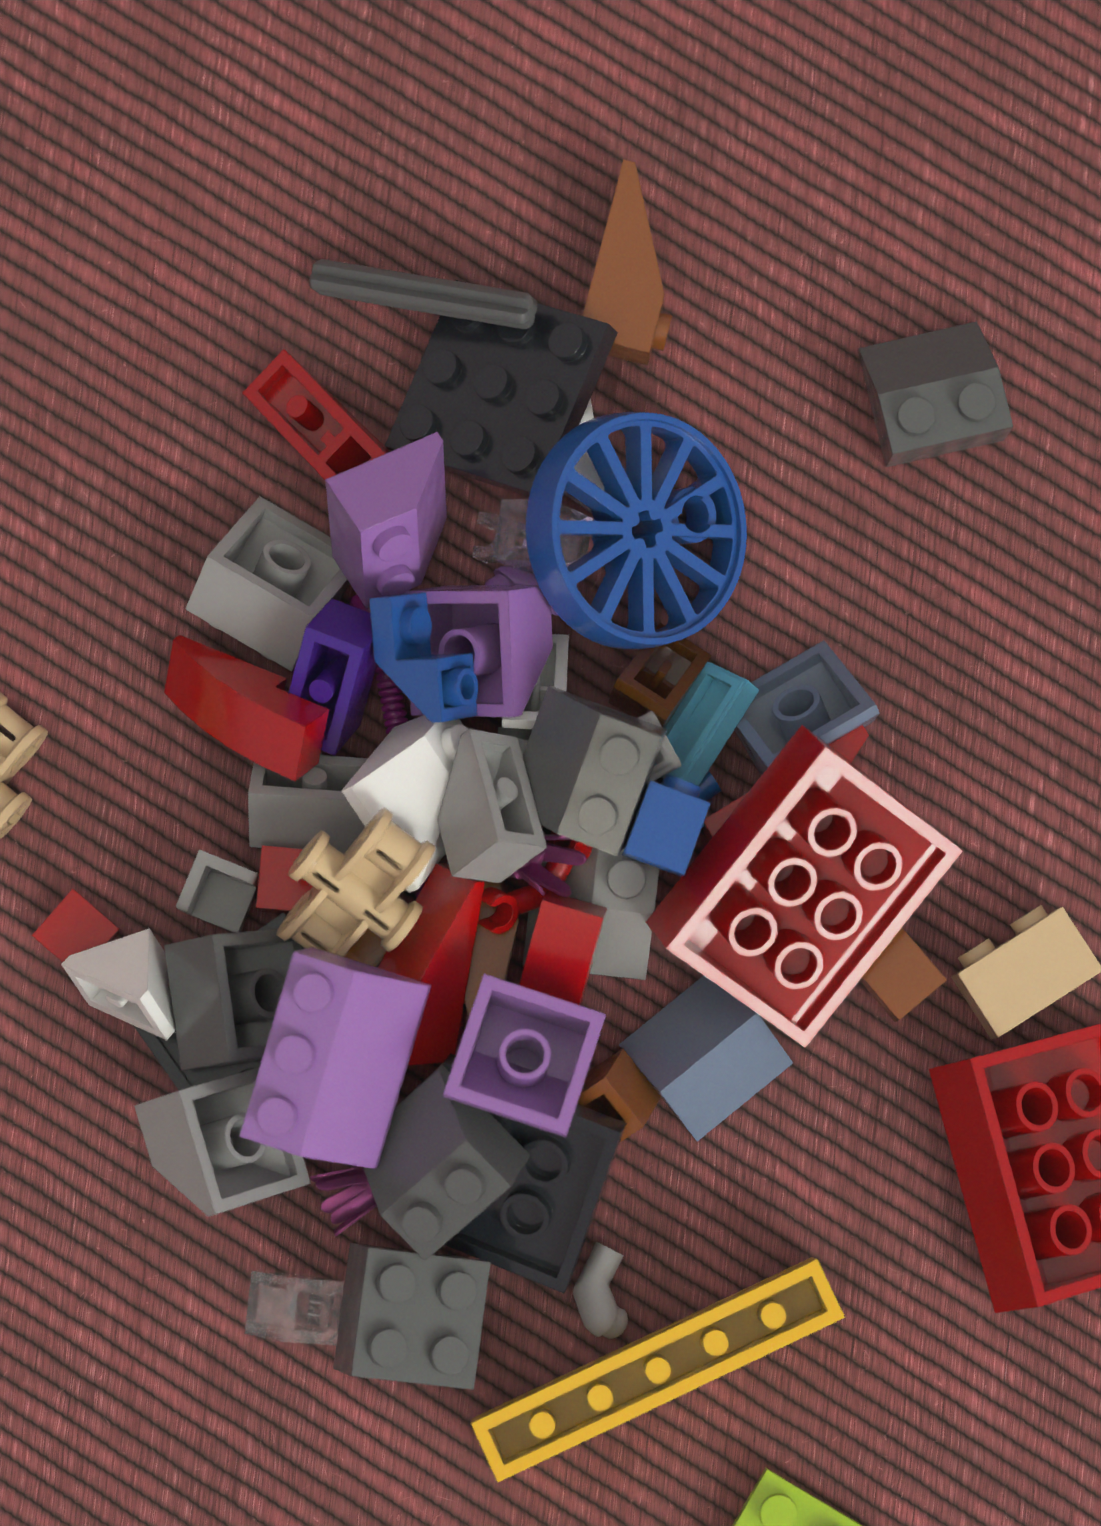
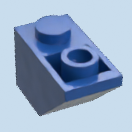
M665 775L661 784L650 781L645 789L622 855L682 877L687 869L710 806V802L698 798L701 787L670 775Z

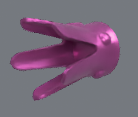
M544 834L545 840L570 839L560 834ZM546 842L547 848L510 875L519 880L524 879L543 896L545 892L541 886L560 896L568 897L572 893L570 886L542 867L541 864L545 861L580 866L585 864L587 858L580 851Z
M353 1165L350 1169L310 1176V1179L316 1182V1187L323 1191L347 1187L328 1197L321 1204V1209L324 1213H332L331 1222L333 1224L343 1222L334 1231L335 1237L377 1207L363 1167Z

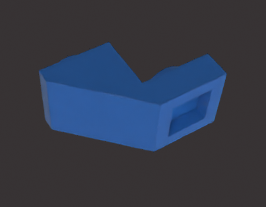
M426 592L369 598L374 661L431 723L477 716L476 698L478 695V681L474 673L473 653L431 655L430 636L432 621L428 613Z

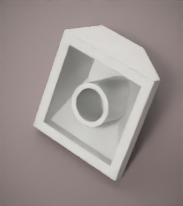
M423 715L394 727L341 790L365 827L381 809L386 808L393 813L392 822L420 843L429 841L436 846L435 852L426 867L406 889L408 893L419 889L432 872L434 866L446 854L437 820L461 735L468 730L460 719L431 723Z

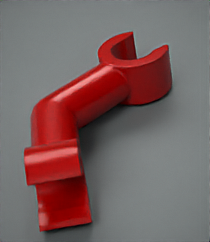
M573 839L548 840V843L580 851L587 859L590 857L593 848ZM547 862L544 868L565 882L574 865ZM531 885L508 893L496 887L485 888L481 901L491 907H498L492 916L479 920L478 924L492 933H505L513 927L518 915L540 908L544 896ZM541 886L545 894L547 891H550L549 889Z

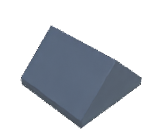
M823 640L751 682L759 689V692L734 730L762 776L801 725L829 745L861 725L864 727L870 725L880 712L875 702Z
M702 976L619 1044L620 1048L627 1052L636 1066L659 1093L663 1101L696 1141H699L793 1064L760 1015L706 976Z

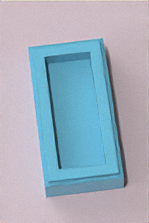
M707 662L665 727V729H668L666 736L681 762V767L666 775L699 786L756 697L759 689L749 680L711 662Z

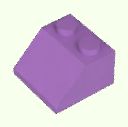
M438 432L325 480L332 557L366 608L370 607L369 598L404 594L405 591H409L422 584L447 519L443 439Z
M450 585L405 591V593L426 592L428 613L432 621L430 636L431 655L473 653L474 673L478 681L476 717L521 716L553 648L551 606L539 585ZM410 700L411 715L423 716L424 714Z
M484 974L443 1097L566 1137L606 1014Z

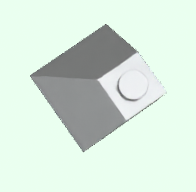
M593 847L591 855L585 864L580 866L574 865L565 881L570 886L572 892L568 897L607 908L590 974L646 980L652 930L645 922L655 911L659 869L623 856L624 848L618 856ZM543 861L541 866L545 867L547 862ZM540 908L528 913L523 967Z
M260 1067L134 1105L152 1167L208 1217L311 1184L303 1157L239 1137Z

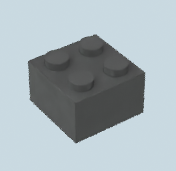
M350 1243L333 1369L354 1377L474 1390L490 1262L472 1257L434 1253L424 1261L415 1250Z

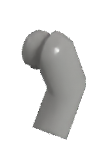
M599 1242L595 1243L574 1285L573 1296L584 1327L594 1336L600 1337L603 1335L605 1338L614 1339L625 1331L628 1324L627 1312L616 1305L609 1287L624 1255Z

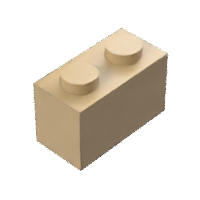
M1040 905L1010 924L1016 935L995 948L988 938L958 957L964 968L952 975L951 978L991 1039L1004 1035L1101 972L1100 963L1063 907L1047 914L1043 906Z

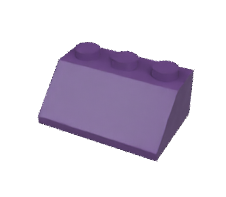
M314 947L294 951L239 1137L300 1157L376 1169L381 1158L431 985Z

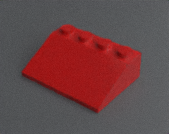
M801 725L645 923L666 949L806 1048L963 850L847 758Z
M1101 1023L930 1068L932 1084L994 1312L1001 1313L1037 1308L1101 1288Z

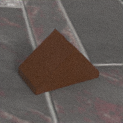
M659 623L655 630H658L664 627L665 625ZM685 638L663 646L640 649L614 684L608 703L625 714L636 718L653 711L662 728H665L712 655Z

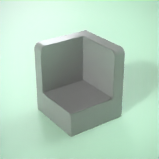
M199 849L176 908L183 913L230 932H241L257 894L259 874Z

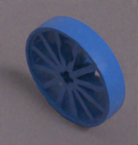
M622 412L604 415L588 420L569 431L554 445L545 457L535 476L527 504L526 542L534 576L546 600L558 616L582 636L598 644L617 649L653 648L682 640L704 628L719 614L731 597L739 580L747 541L746 515L741 492L734 474L722 454L709 439L694 427L674 417L658 413ZM619 429L622 430L625 436L626 472L608 438L610 433ZM651 434L663 439L665 442V450L653 475ZM586 451L604 485V491L575 471L577 462ZM687 460L698 476L697 481L686 488L673 489ZM564 491L589 507L594 520H561L560 508ZM683 507L687 517L686 525L680 524L678 516L682 514ZM560 535L592 537L594 545L589 553L566 566ZM705 539L713 540L710 566L680 544L697 543ZM605 565L606 574L590 605L581 595L576 585ZM673 567L699 586V593L691 604ZM628 584V626L624 628L613 623L611 618ZM654 588L668 614L666 626L658 630L654 629Z

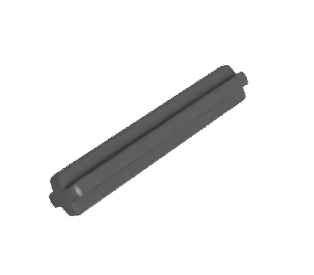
M320 259L313 264L312 274L309 278L310 288L316 290L319 295L520 329L530 328L534 323L537 312V300L526 292Z

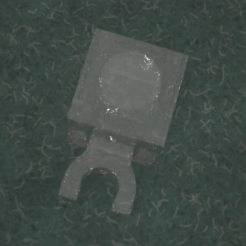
M502 499L499 515L492 512L478 513L477 524L495 530V538L486 547L473 546L472 558L484 563H502L513 569L533 573L526 542L528 499ZM561 504V520L593 521L592 517ZM560 535L566 566H569L588 553L589 536Z
M252 1271L244 1334L281 1342L337 1346L344 1282L309 1275Z

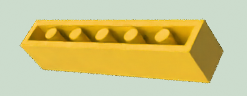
M811 1257L472 1418L471 1425L497 1482H500L845 1318L818 1259Z

